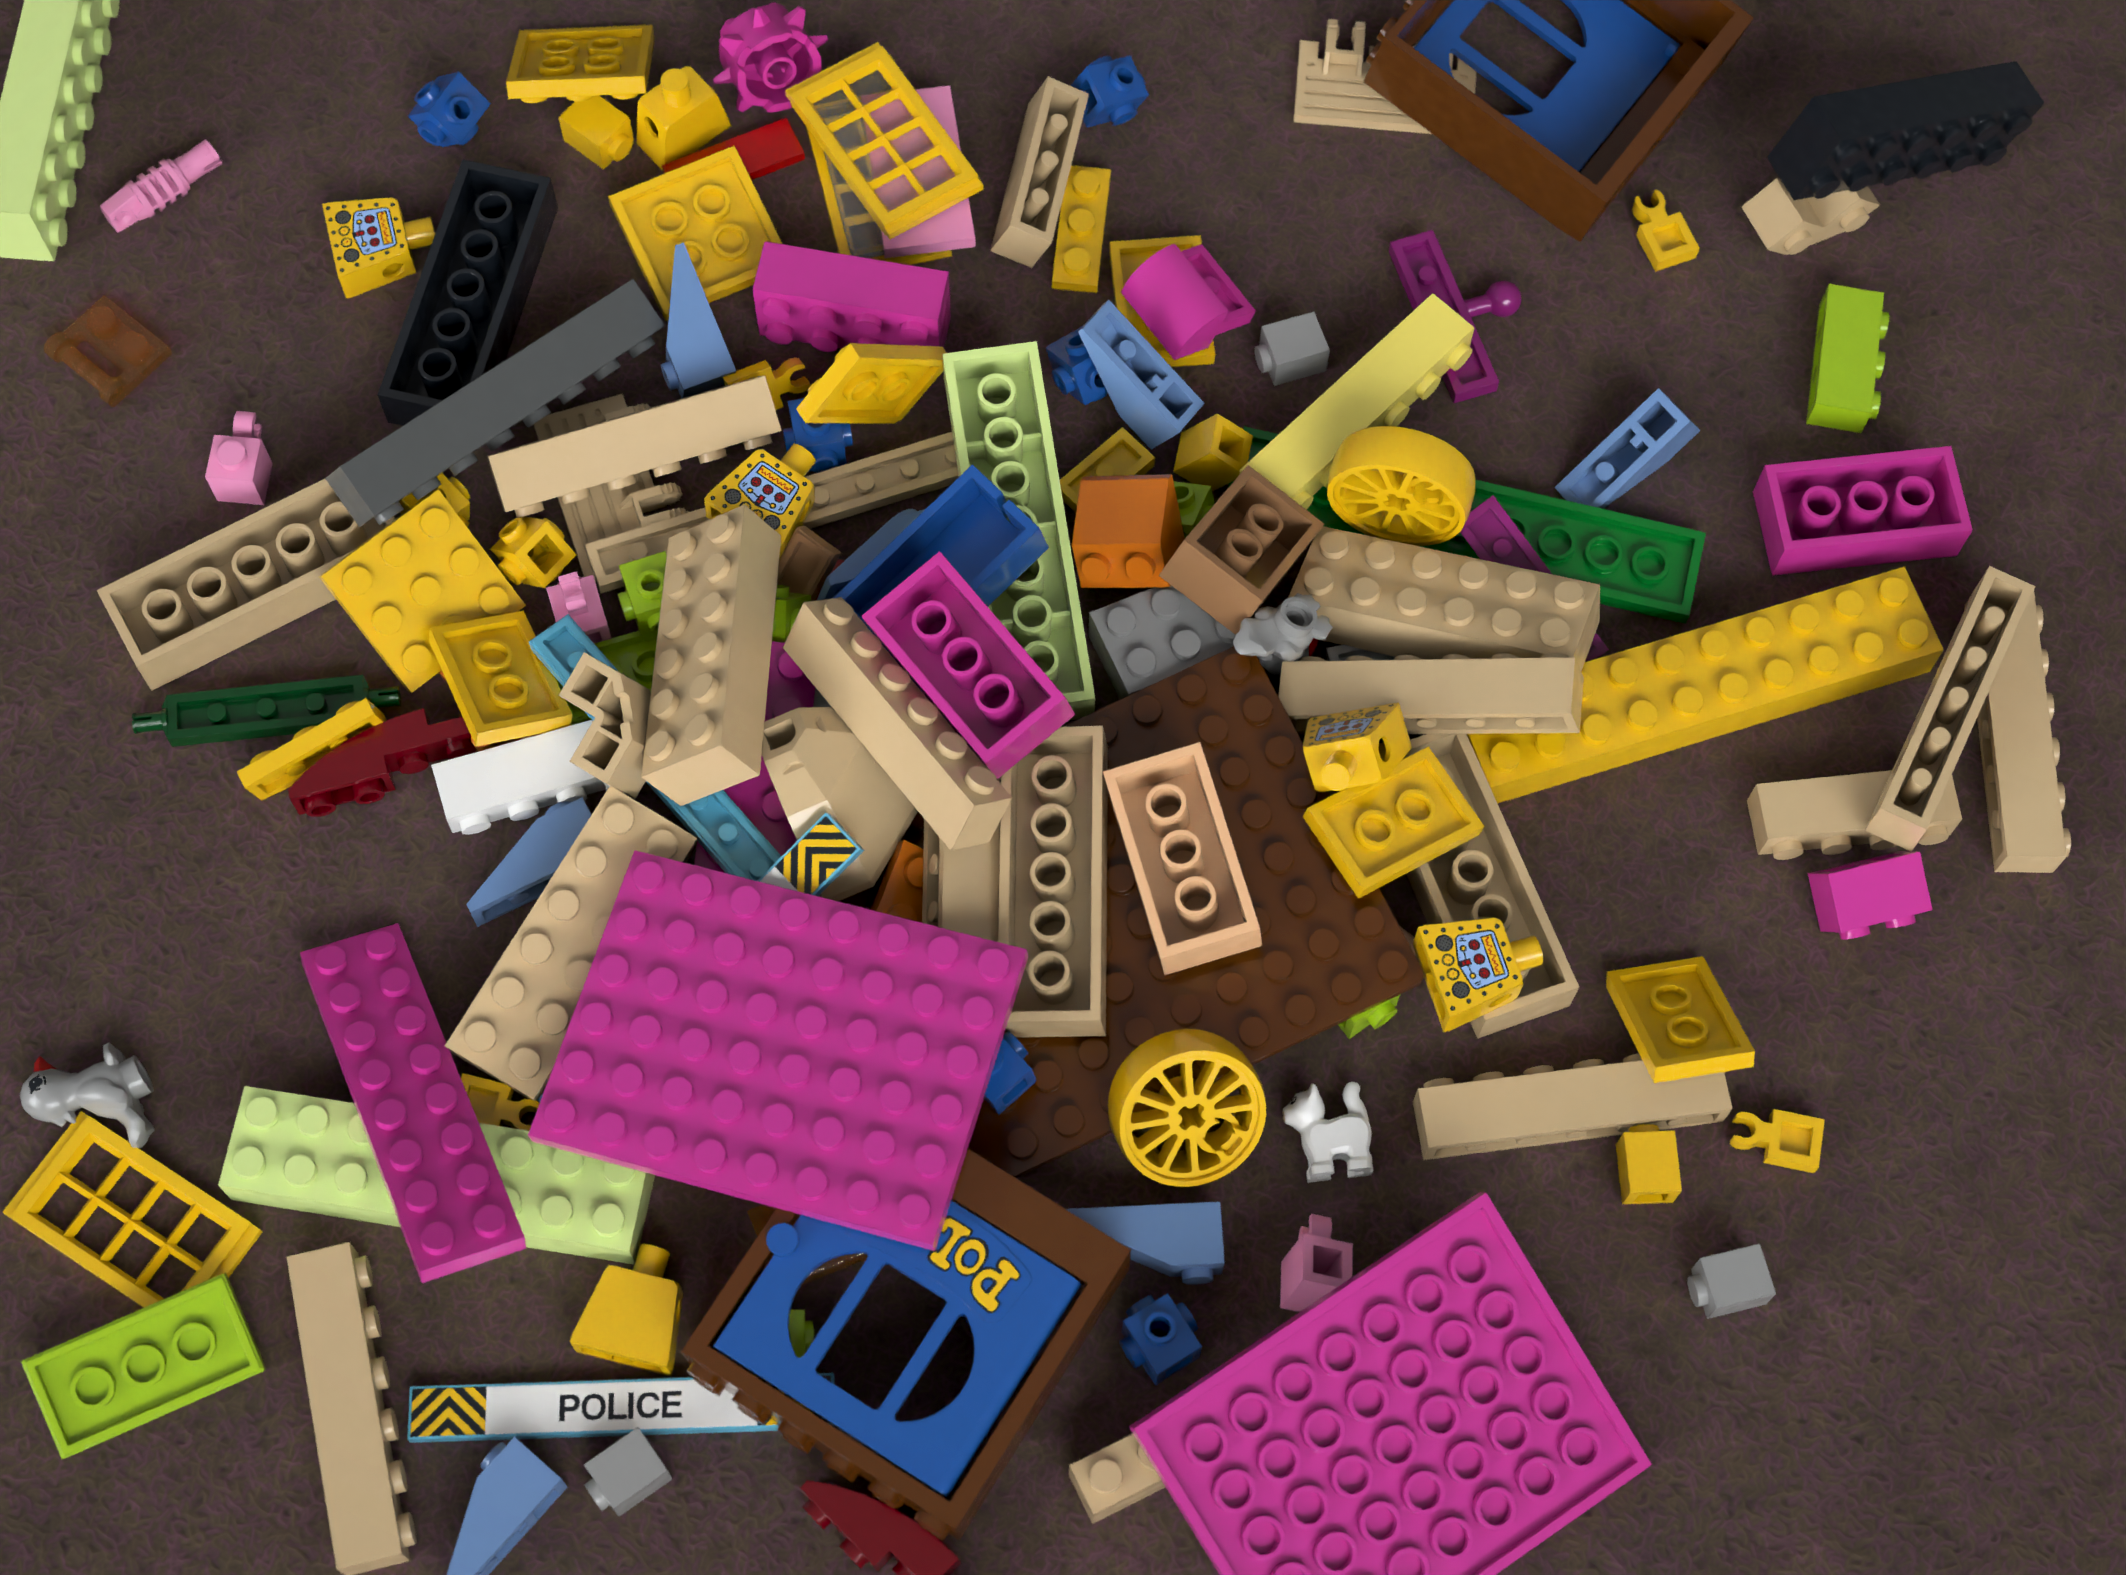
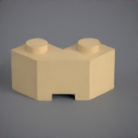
M1776 178L1745 203L1742 209L1768 250L1784 255H1793L1803 251L1812 244L1842 232H1852L1860 228L1868 221L1869 214L1879 207L1880 204L1868 186L1857 192L1846 190L1832 193L1821 199L1810 197L1794 201L1781 179Z
M584 652L558 695L595 717L570 762L602 782L636 798L646 782L641 777L651 696L650 690Z

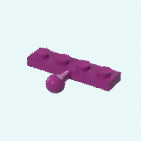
M1433 230L1390 242L1388 252L1413 310L1433 293L1475 327L1471 317L1489 312L1498 317H1508L1519 309L1522 300L1521 292L1514 283L1507 280L1493 283L1484 295L1463 300ZM1476 327L1474 328L1470 344L1472 353L1468 360L1458 370L1454 371L1450 368L1442 375L1453 404L1496 392L1498 389L1499 380Z
M1494 495L1470 512L1460 533L1481 560L1552 574ZM1597 633L1594 635L1585 662L1597 659L1609 650Z

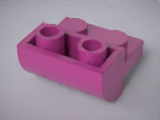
M1175 243L1161 249L1134 271L1121 291L1122 295L1174 360L1209 348L1215 335L1250 323L1256 312L1203 244L1180 251Z

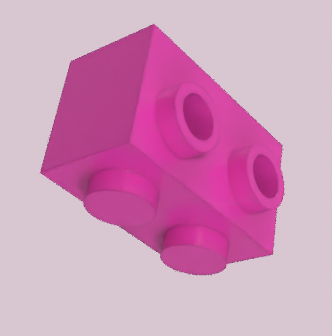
M1897 851L1808 873L1820 931L1839 933L1842 940L1869 935V926L1885 922L1886 928L1916 923L1915 914L1933 910L1920 851Z

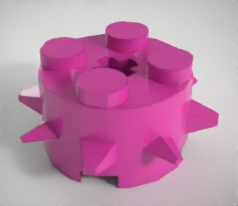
M774 2L765 6L751 8L736 18L725 21L720 30L721 38L719 39V60L724 71L713 78L714 84H734L738 91L736 104L738 111L744 112L753 105L764 107L766 112L772 113L790 109L792 106L786 97L785 90L821 72V56L817 48L827 42L828 37L827 35L809 36L803 28L806 13L804 8L798 6L789 12L785 6Z

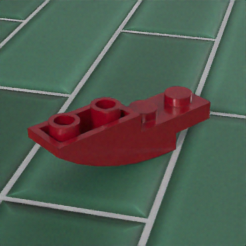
M424 708L372 726L340 744L324 755L297 779L288 789L289 798L299 815L306 813L311 817L325 816L334 812L336 805L351 801H356L359 804H370L381 800L385 796V792L396 790L392 772L400 770L404 774L418 773L425 770L430 762L445 758L449 760L475 753L477 750L471 742V734L463 716L431 724Z
M807 1480L800 1487L801 1491L809 1499L802 1508L823 1530L832 1523L846 1539L839 1547L860 1569L869 1562L879 1571L893 1556L898 1561L892 1568L896 1575H951L961 1565L960 1559L937 1537L911 1518L887 1504L862 1493L832 1484Z

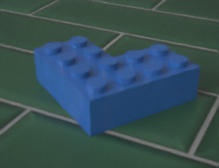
M972 464L834 598L842 597L873 633L862 618V615L940 551L988 607L1049 546L1040 528L1010 499L1006 501L1003 493Z

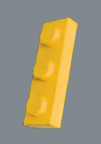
M1071 165L1060 210L1052 289L1097 293L1111 169Z
M367 698L361 701L350 702L338 709L335 716L323 723L298 731L294 735L293 740L281 747L259 753L252 758L249 765L238 770L237 774L244 788L262 801L291 787L306 770L346 740L372 726L387 721L384 713Z

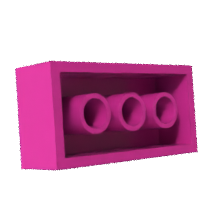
M764 242L753 285L759 335L766 336L771 342L783 345L791 343L792 340L811 343L814 348L824 352H833L837 348L842 349L850 343L942 346L944 348L951 319L948 271Z
M1951 446L1765 465L1753 490L1772 576L1957 556L1973 531Z
M940 551L862 615V618L904 670L907 671L931 702L936 705L941 714L957 733L964 738L968 746L997 779L1075 715L1066 697Z

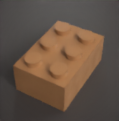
M1248 465L1183 540L1159 576L1236 635L1240 630L1241 621L1254 615L1302 555L1324 523Z

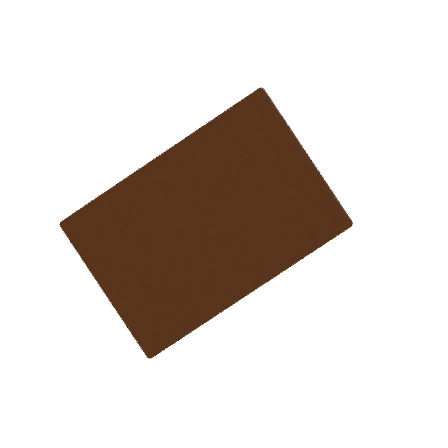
M1233 646L1065 725L1103 726L1108 745V770L1198 742L1201 743L1260 926L1262 946L1164 975L1108 794L1106 1036L1016 1037L1029 1053L1023 1060L1032 1068L1037 1082L1000 1115L983 1099L968 1149L1015 1178L1112 1133L1108 1116V1096L1112 1080L1126 1057L1142 1043L1157 1035L1179 1029H1198L1212 1032L1234 1044L1243 1052L1251 1065H1254L1409 991L1423 982V970L1380 888L1358 899L1304 820L1303 815L1307 808L1330 797L1328 791L1318 792L1315 790L1303 752V743L1257 656L1241 655ZM917 812L901 841L906 840L924 849V818ZM890 860L873 887L838 902L871 910ZM1194 1060L1192 1062V1072L1195 1080H1197L1206 1060ZM1180 1063L1170 1066L1163 1071L1169 1080L1181 1076ZM1222 1066L1213 1083L1230 1072L1231 1069L1227 1066ZM1154 1077L1143 1089L1159 1094L1163 1085ZM1136 1102L1132 1113L1157 1108Z

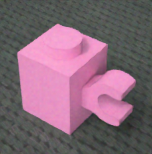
M236 411L233 421V436L214 435L205 478L217 501L264 505L273 463L262 439H260L262 426L261 424H255V412Z
M576 571L558 576V584L546 588L556 622L569 614L593 643L611 639L593 575L582 578L578 576Z
M1311 1214L1309 1216V1227L1301 1226L1298 1241L1281 1261L1280 1308L1301 1312L1352 1278L1353 1244L1331 1239L1332 1220L1330 1217Z

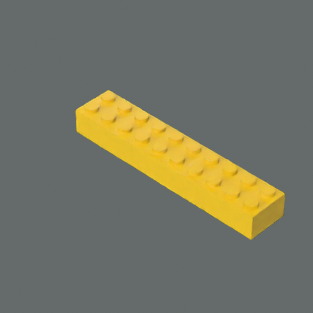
M1904 566L1585 662L1581 671L1584 682L1580 733L1467 734L1498 804L1928 673L1944 649Z

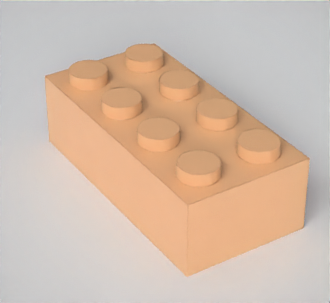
M1198 742L1103 771L1108 794L1164 975L1262 946L1260 926L1201 743Z

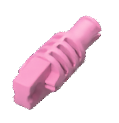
M204 139L201 143L173 161L169 158L167 160L162 159L158 162L159 167L157 169L151 166L147 169L148 174L146 176L140 173L136 176L137 181L135 183L132 180L126 182L125 186L100 205L107 221L117 232H120L137 221L153 217L155 209L164 210L166 202L169 201L173 204L177 201V195L180 194L181 197L187 195L190 190V184L222 165V161L212 145Z

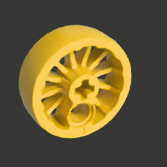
M1395 426L1365 428L1346 437L1334 456L1327 484V497L1332 509L1348 525L1368 536L1414 546L1439 544L1452 539L1460 533L1469 517L1475 495V473L1473 467L1460 451L1433 435Z
M1179 1029L1162 1033L1147 1040L1126 1057L1118 1068L1110 1086L1108 1116L1112 1133L1122 1153L1137 1170L1148 1178L1165 1185L1191 1187L1207 1184L1226 1176L1248 1158L1263 1132L1266 1119V1101L1258 1074L1247 1057L1234 1044L1215 1033L1205 1030ZM1194 1060H1206L1197 1080L1193 1078L1192 1062ZM1180 1063L1181 1076L1169 1080L1163 1071L1170 1066ZM1222 1066H1227L1231 1069L1230 1072L1213 1083ZM1154 1077L1163 1085L1159 1094L1143 1089ZM1239 1087L1240 1095L1225 1097ZM1136 1102L1157 1108L1132 1113ZM1218 1118L1224 1119L1219 1129L1207 1132L1211 1126L1219 1123ZM1152 1127L1138 1138L1132 1133L1137 1129ZM1185 1139L1186 1150H1181L1180 1152H1178L1182 1142ZM1165 1141L1160 1151L1157 1148H1155L1160 1143Z

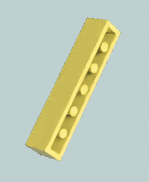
M1432 293L1240 469V474L1249 465L1307 510L1313 501V495L1323 486L1327 488L1333 459L1343 440L1350 434L1365 428L1377 426L1397 427L1404 420L1409 412V406L1419 397L1422 400L1427 399L1440 384V377L1450 368L1454 371L1458 370L1468 360L1472 353L1470 344L1475 327Z

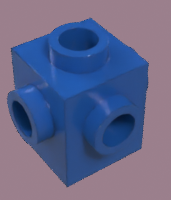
M1111 56L1099 58L1089 64L1070 85L1089 94L1083 116L1086 128L1112 121L1113 125L1128 122L1137 115L1136 109L1149 96L1145 88L1143 76L1137 71L1131 56L1112 60Z
M460 72L439 76L435 81H430L424 85L416 94L414 100L417 104L408 117L418 126L417 130L421 137L430 144L441 147L456 144L464 145L477 133L479 126L476 123L491 103Z
M1080 327L1045 348L1053 369L1052 377L1058 389L1064 395L1070 394L1083 405H1087L1090 402L1104 398L1108 392L1078 333L1082 328Z
M804 398L788 401L791 428L783 429L786 451L793 444H799L806 448L816 459L815 464L808 472L819 473L845 465V447L853 446L850 423H805L796 410Z
M1007 1031L1003 1036L984 1095V1100L998 1115L1037 1082L1032 1068L1023 1060L1029 1054L1028 1051L1010 1031Z
M1168 1293L1156 1301L1152 1295L1147 1296L1136 1302L1125 1312L1129 1318L1123 1321L1122 1334L1125 1338L1119 1341L1120 1346L1134 1368L1143 1365L1155 1386L1200 1358L1202 1345L1193 1333L1198 1330L1197 1323L1185 1304L1181 1302L1175 1305ZM1161 1332L1165 1334V1337L1159 1338L1152 1333Z

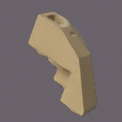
M832 707L796 708L765 721L762 757L797 841L825 813H829L864 849L821 893L822 897L840 901L873 887L894 853L898 842L901 841L916 816L917 809Z

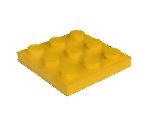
M653 25L519 30L506 80L508 99H521L526 103H539L547 100L548 97H566L571 101H585L595 95H612L616 99H631L639 94L646 93L654 48Z
M735 146L608 196L613 213L665 321L669 320L675 245L684 242L708 303L753 286L764 242L782 244Z
M439 489L432 491L318 576L409 693L414 692L442 670L429 643L430 627L517 612L526 606Z

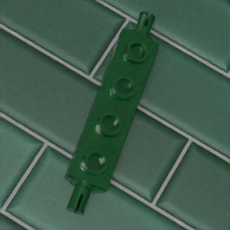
M363 675L169 694L166 695L161 711L133 713L132 719L134 721H132V727L135 734L163 730L172 747L292 735L306 727L317 726L330 719L345 704L361 701L365 698L377 708L400 707L401 692L399 686L370 689Z

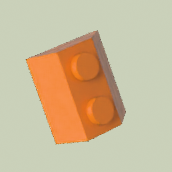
M1172 474L1083 477L1080 481L1072 538V549L1081 588L1170 587V584L1161 578L1159 574L1185 539Z

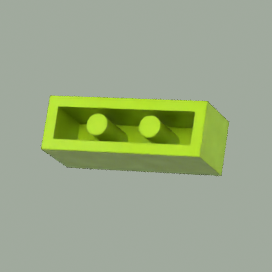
M1834 284L1828 285L1819 305L1806 424L1862 433L1868 420L1876 419L1881 403V392L1874 391L1875 379H1880L1885 363V352L1878 351L1879 339L1883 340L1885 338L1889 323V312L1882 311L1883 292Z

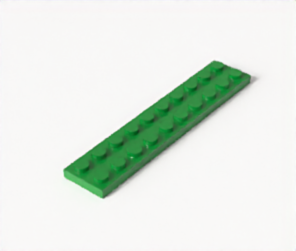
M1244 426L1243 430L1253 435L1248 462L1278 434ZM1475 479V495L1470 512L1494 495L1553 575L1600 584V604L1684 624L1687 623L1690 616L1706 532ZM1323 486L1313 495V501L1307 511L1323 522L1324 527L1366 535L1348 525L1335 513L1328 501L1326 487ZM1461 533L1439 544L1419 546L1480 559Z

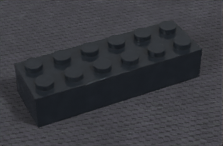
M2017 61L1813 96L1767 156V159L1794 201L1810 197L1821 199L1832 193L1846 190L1857 192L1867 186L1882 183L1888 186L1899 180L1913 177L1923 179L1933 173L1949 170L1954 173L1966 167L1980 164L1990 166L2002 159L2007 153L2006 147L2011 141L2031 126L2033 122L2031 118L2042 107L2044 101Z
M462 159L377 394L388 423L404 426L506 360L558 210L550 177Z

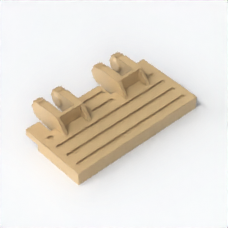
M1328 19L1324 59L1318 58L1319 42L1300 40L1293 122L1432 134L1363 82L1371 66L1369 63L1363 62L1365 22L1355 21L1351 36L1352 50L1336 49V41L1339 37L1338 20ZM1370 46L1369 54L1375 46ZM1449 53L1450 68L1454 79L1475 94L1476 71L1458 57L1457 70H1452L1453 54Z
M623 394L549 414L535 423L534 428L538 440H542L651 407L648 403L627 407ZM647 470L634 474L636 483L609 491L607 483L588 488L590 497L567 504L562 503L561 496L557 497L583 577L594 576L585 544L688 513L684 507H678L677 509L673 508L672 510H666L646 517L643 516V513L680 501L679 499L683 495L680 486L675 484V482L654 486L650 472Z

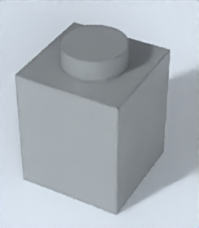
M1310 312L1262 326L1260 342L1258 346L1254 347V353L1260 372H1269L1275 386L1325 372L1327 370L1330 349L1315 312Z
M1760 1244L1700 1258L1691 1269L1692 1276H1689L1687 1279L1690 1297L1696 1307L1703 1306L1707 1319L1766 1305L1776 1295Z
M639 1427L584 1464L592 1476V1479L584 1484L601 1511L611 1505L619 1517L672 1480L668 1470Z

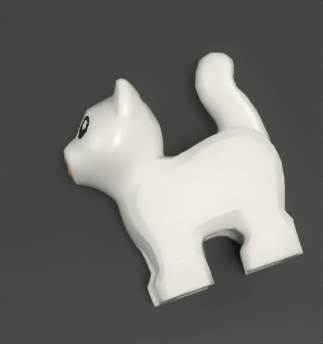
M1351 1081L1343 1089V1101L1348 1109V1114L1330 1120L1324 1119V1102L1315 1084H1311L1307 1091L1295 1094L1290 1104L1283 1108L1282 1116L1285 1124L1292 1126L1301 1134L1302 1148L1309 1166L1306 1171L1308 1183L1331 1180V1174H1335L1333 1160L1336 1159L1347 1162L1348 1178L1369 1176L1373 1173L1372 1156L1369 1152L1372 1132L1367 1110L1359 1097L1360 1085L1357 1082Z

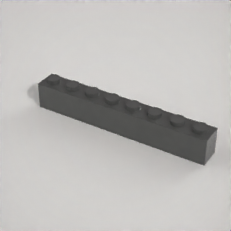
M632 279L347 461L325 479L359 527L373 518L381 525L404 510L399 503L400 500L411 493L417 501L442 485L437 476L450 469L453 475L456 476L478 461L474 452L484 445H487L491 452L515 437L510 429L523 421L527 428L531 427L551 413L546 405L556 398H559L563 405L586 390L582 381L591 375H594L599 382L621 367L617 358L628 352L634 359L656 344L651 336L665 325L635 280Z

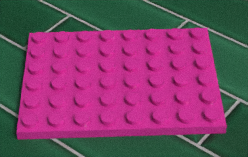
M634 850L528 1136L535 1143L935 1251L1028 960L1027 949Z
M1486 1192L1477 1193L1129 1426L1219 1575H1496L1652 1465Z

